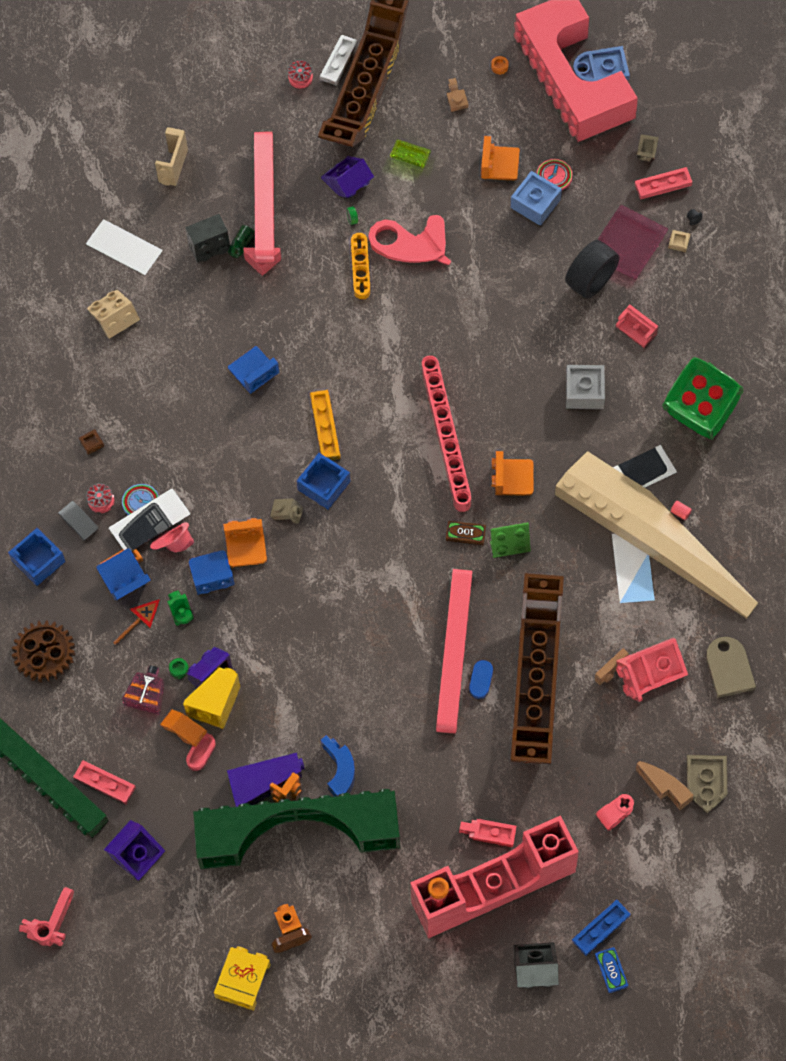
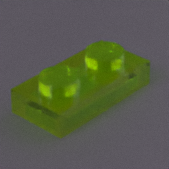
M399 139L396 140L391 151L392 158L425 168L431 154L429 149Z

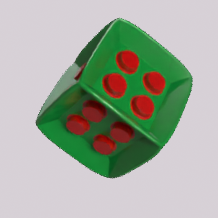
M694 356L674 382L662 407L664 411H667L673 418L685 426L713 440L733 412L744 390L743 386L739 385L733 378L706 361Z

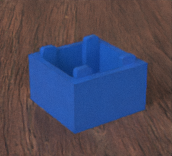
M318 453L297 479V489L329 510L351 482L350 472L321 453Z
M38 528L8 552L11 561L36 586L66 562L63 553Z

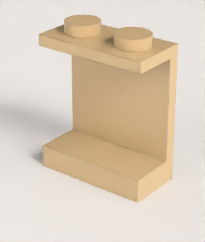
M167 127L165 134L168 150L173 153L170 163L156 160L155 166L160 183L176 186L188 147L184 130Z

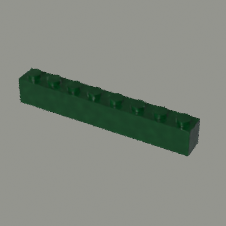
M0 718V758L4 757L8 760L7 765L13 771H20L22 773L21 777L26 783H33L36 786V792L40 796L44 797L46 795L50 799L48 801L50 805L56 810L60 808L64 812L62 815L70 823L74 821L78 825L76 828L84 836L88 834L93 838L109 822L107 815Z

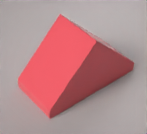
M244 248V258L263 276L281 261L280 248H275V263H256L255 248Z

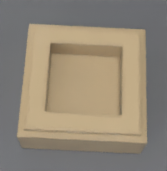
M673 230L668 249L686 252L690 234Z

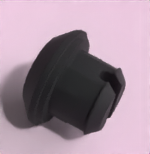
M691 209L687 213L690 225H696L702 220L703 214L701 212L698 213L695 209Z

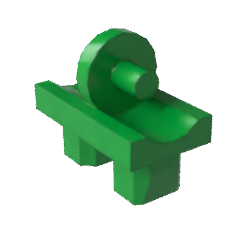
M179 590L168 594L170 600L167 603L175 625L187 624L193 620L194 617L186 595H181Z

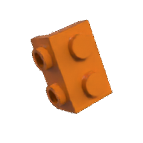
M294 772L282 788L273 782L269 785L272 800L275 803L283 799L296 801L302 794L300 776Z

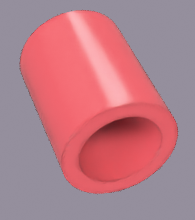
M676 501L670 512L686 521L692 509Z

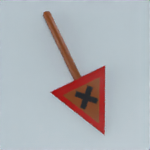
M160 599L130 608L129 610L138 619L113 643L116 645L140 621L151 628Z

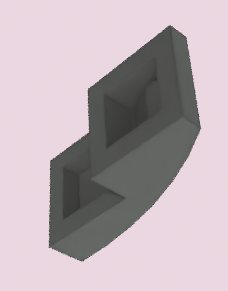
M71 501L58 512L67 525L72 527L83 541L98 529V526L74 501Z

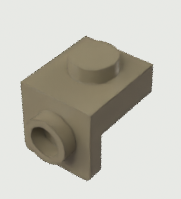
M641 134L637 156L640 157V160L650 162L651 159H655L659 137Z
M293 498L275 499L270 517L274 520L290 519L297 524L300 522L303 506Z

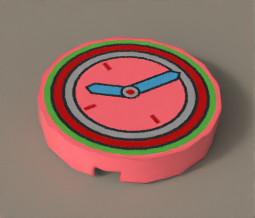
M550 159L544 161L537 170L538 175L562 190L567 189L572 182V170L562 160Z

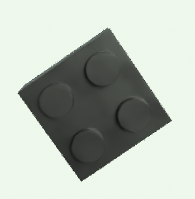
M220 214L185 227L188 244L197 263L207 261L215 255L224 254L230 248L228 230Z

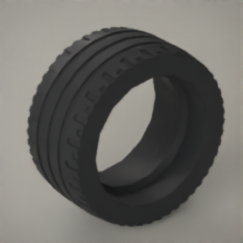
M596 239L584 247L577 255L567 271L565 282L581 296L587 299L591 298L609 281L618 266L620 256L604 242Z

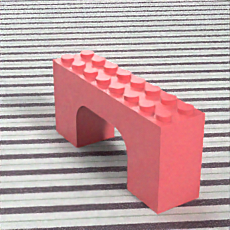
M550 0L516 14V22H514L516 29L514 33L517 43L520 42L523 54L528 56L532 69H536L539 81L544 83L547 95L553 99L554 107L561 111V118L564 123L568 124L572 137L575 136L576 140L580 142L636 119L638 98L622 71L598 81H584L575 75L561 51L565 47L588 38L589 16L579 0Z
M560 815L523 832V841L519 846L482 865L458 875H452L449 866H446L411 882V903L429 939L575 873L579 851ZM437 877L445 879L449 885L448 895L440 900L432 898L428 892L429 882Z

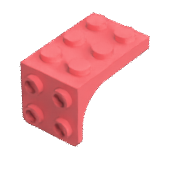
M675 638L616 660L618 665L616 671L618 676L624 681L622 687L625 695L638 702L643 701L642 695L688 675Z

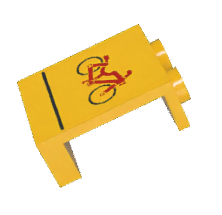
M231 947L214 991L215 998L254 1011L257 1004L256 997L266 969L270 968L271 965L270 960L267 959L268 957L261 953H256V955L248 953V950L243 947Z

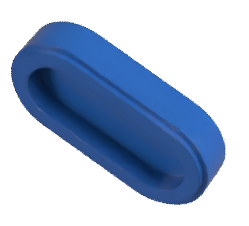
M486 660L478 661L473 668L469 691L476 699L485 698L489 693L493 666Z

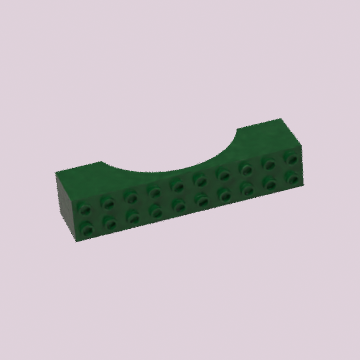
M381 789L375 793L362 791L356 795L342 793L337 797L322 795L317 799L302 797L298 801L283 799L279 800L278 803L263 801L259 802L258 805L244 803L239 804L238 807L220 806L218 809L200 808L198 811H193L196 855L200 870L239 866L247 850L262 834L280 824L300 820L321 822L340 830L353 841L360 853L401 849L395 790L391 791L390 789Z

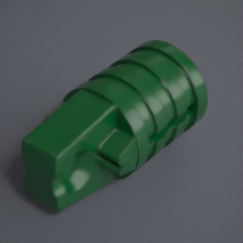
M242 225L233 239L228 253L235 259L239 258L243 254L244 248H248V245L253 240L255 231L249 226Z

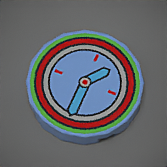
M137 484L125 491L122 497V507L128 516L159 497V495L152 486Z

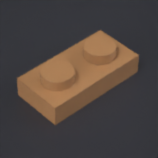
M624 648L621 649L595 673V681L599 685L604 681L606 683L613 678V673L618 666L616 660L628 656L629 653Z

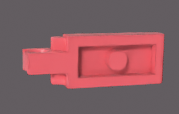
M477 819L472 820L471 823L461 822L459 833L467 834L470 839L513 847L517 826Z

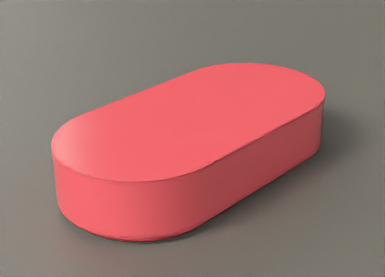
M206 733L196 747L192 746L186 762L191 770L200 771L207 764L216 746L215 739L211 734Z

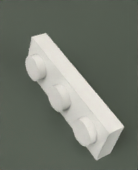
M344 35L340 36L320 75V80L337 86L358 45V40Z

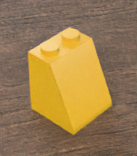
M218 668L185 699L183 704L187 717L224 729L240 690V682L236 671L230 668Z

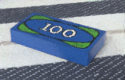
M615 947L595 953L608 993L627 988L628 983Z

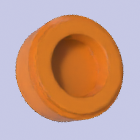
M497 56L492 59L491 70L495 74L501 75L508 71L509 62L505 57Z
M440 877L432 879L428 885L429 895L437 900L445 898L449 892L448 882Z

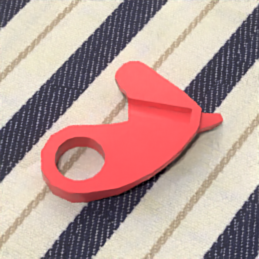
M439 215L430 216L424 231L417 236L412 235L392 220L376 222L370 228L368 238L371 249L388 259L409 263H422L434 260L444 265H450L451 260L445 256L444 219ZM384 230H391L397 234L398 238L393 244L382 245L376 240L377 234Z

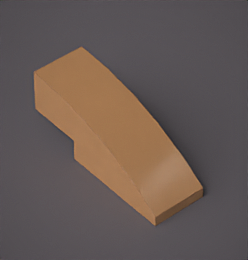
M641 761L637 763L636 771L660 799L668 796L679 810L692 802L694 795L675 777L653 765Z

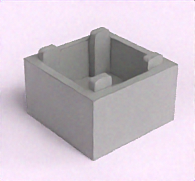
M567 365L566 409H604V365Z

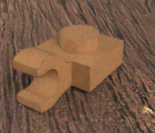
M456 78L449 79L450 93H447V100L451 112L468 108L469 104L464 89L458 90Z

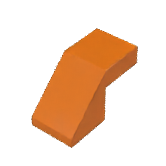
M173 709L160 724L165 730L176 733L184 743L194 747L199 744L208 732L185 714Z

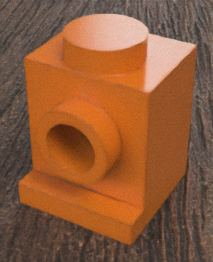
M288 904L281 905L277 908V912H274L282 936L302 929L293 905L290 907ZM291 916V919L285 921L284 917Z

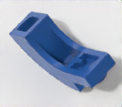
M326 735L320 740L321 747L337 765L336 775L327 783L328 790L334 797L342 793H351L355 781V768L351 752L346 745L340 748L335 739L332 738L330 740Z

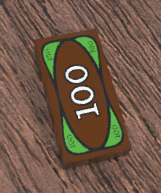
M448 521L446 541L484 545L486 525Z

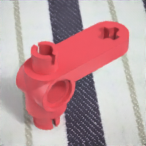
M67 887L63 889L49 922L37 919L30 922L23 919L21 922L23 925L20 924L19 931L27 933L28 939L34 940L42 946H52L53 943L62 946V940H65L66 934L58 931L72 901L74 890ZM42 930H49V934L46 937L39 936Z

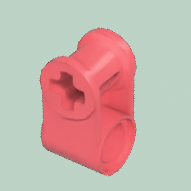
M622 794L611 803L602 807L595 815L609 831L632 813L634 800L630 795ZM621 803H628V808L625 806L621 808Z

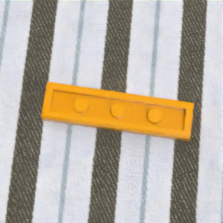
M328 390L311 392L310 399L320 453L332 461L341 459Z

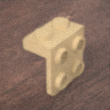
M118 290L109 292L107 296L93 302L87 308L89 313L99 321L105 335L109 339L140 320L132 302Z

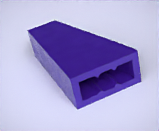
M296 752L227 770L236 807L244 803L255 805L271 796L269 785L273 782L282 788L293 772L302 778L301 770H305L302 758L298 759Z

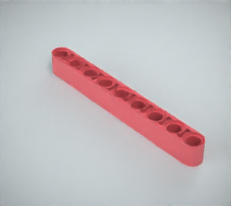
M254 132L256 263H275L273 133Z
M426 356L422 360V375L454 507L459 512H466L471 507V493L439 362L434 356ZM427 366H433L434 368L428 369V368H426V367H427ZM432 382H437L438 384H437V385H431L430 383H432ZM440 398L442 401L437 402L435 399ZM439 415H445L446 417H445V418H439L438 416H439ZM445 431L450 432L449 435H444L442 433ZM453 448L454 451L449 452L446 449ZM451 465H457V466H459V467L456 468V469H453V468H451L450 466H451ZM455 482H462L463 484L460 485V486H457V485H455L454 483H455ZM459 499H466L467 501L464 502V503H461V502H459L458 500H459Z
M453 569L436 725V732L456 734L472 570Z

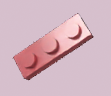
M687 167L635 181V187L640 200L692 186V179Z
M84 760L73 776L74 780L124 804L128 803L136 788L135 785Z

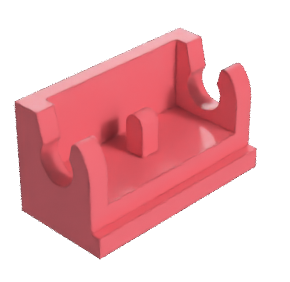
M630 304L618 317L619 321L615 327L643 348L657 335L658 325Z

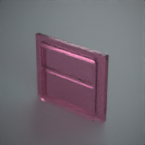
M620 205L598 240L604 242L620 256L616 270L636 280L668 232V228Z

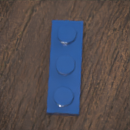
M615 900L572 939V942L587 956L625 922L631 914L618 900Z

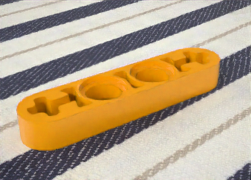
M355 233L351 237L354 295L356 298L363 300L370 295L368 244L365 234ZM359 239L361 240V249H358L357 240ZM357 255H364L365 259L357 261L355 257ZM358 271H365L366 275L358 277L356 273ZM360 283H364L363 293H360Z

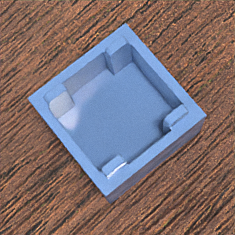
M531 171L511 196L510 208L541 226L560 202L562 189Z

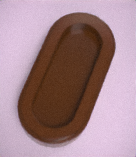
M302 928L276 938L271 943V946L275 953H280L308 942L312 935L309 929Z

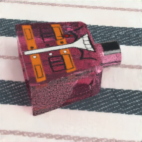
M149 665L146 674L137 672L134 675L122 698L124 706L160 715L164 681L158 677L160 671L158 667Z

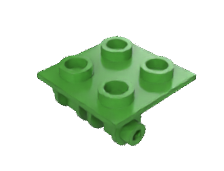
M529 523L490 529V545L493 558L531 552Z

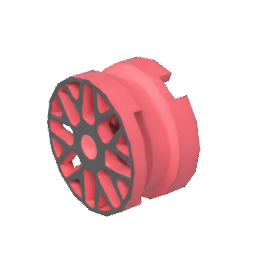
M296 60L289 65L288 79L293 87L298 89L306 88L312 83V67L307 61Z
M94 484L86 493L88 505L95 513H106L114 505L115 500L112 490L105 484Z

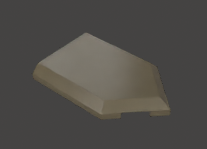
M687 755V788L694 795L693 800L707 814L728 794L727 756Z

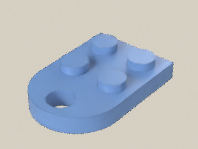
M623 46L587 51L580 54L574 61L573 71L578 78L584 81H598L622 71L627 80L630 78ZM585 67L587 71L580 72L578 68Z

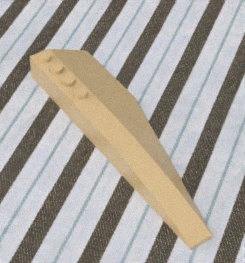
M588 451L557 483L555 489L557 497L746 619L757 606L758 602L649 490Z

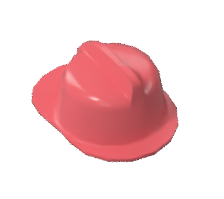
M182 523L178 527L159 535L152 541L150 548L157 550L166 547L175 553L186 550L194 543L188 531L189 523Z

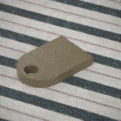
M731 637L715 639L707 649L706 661L717 698L755 690L756 685L743 645ZM726 644L729 650L725 652L720 651L718 645Z

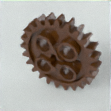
M40 620L37 626L30 623L31 629L29 630L24 627L25 633H18L20 640L14 639V643L17 646L12 647L13 652H15L12 654V657L15 659V666H19L18 671L20 673L24 671L25 678L30 675L32 681L38 677L39 682H42L43 677H46L48 682H50V676L57 679V673L64 675L63 669H70L67 663H74L73 658L70 656L76 655L75 651L72 650L76 647L74 643H71L74 640L72 636H69V631H63V625L57 628L55 621L50 626L48 620L45 621L44 625L41 624ZM49 636L53 637L49 642L44 641ZM31 644H34V645H35V647H34L33 649H31V650H28V649H27V647H28L29 645H31ZM55 653H61L58 658L52 657ZM43 661L40 666H34L35 662Z

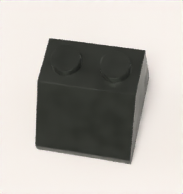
M554 942L514 945L517 988L559 985L558 961Z

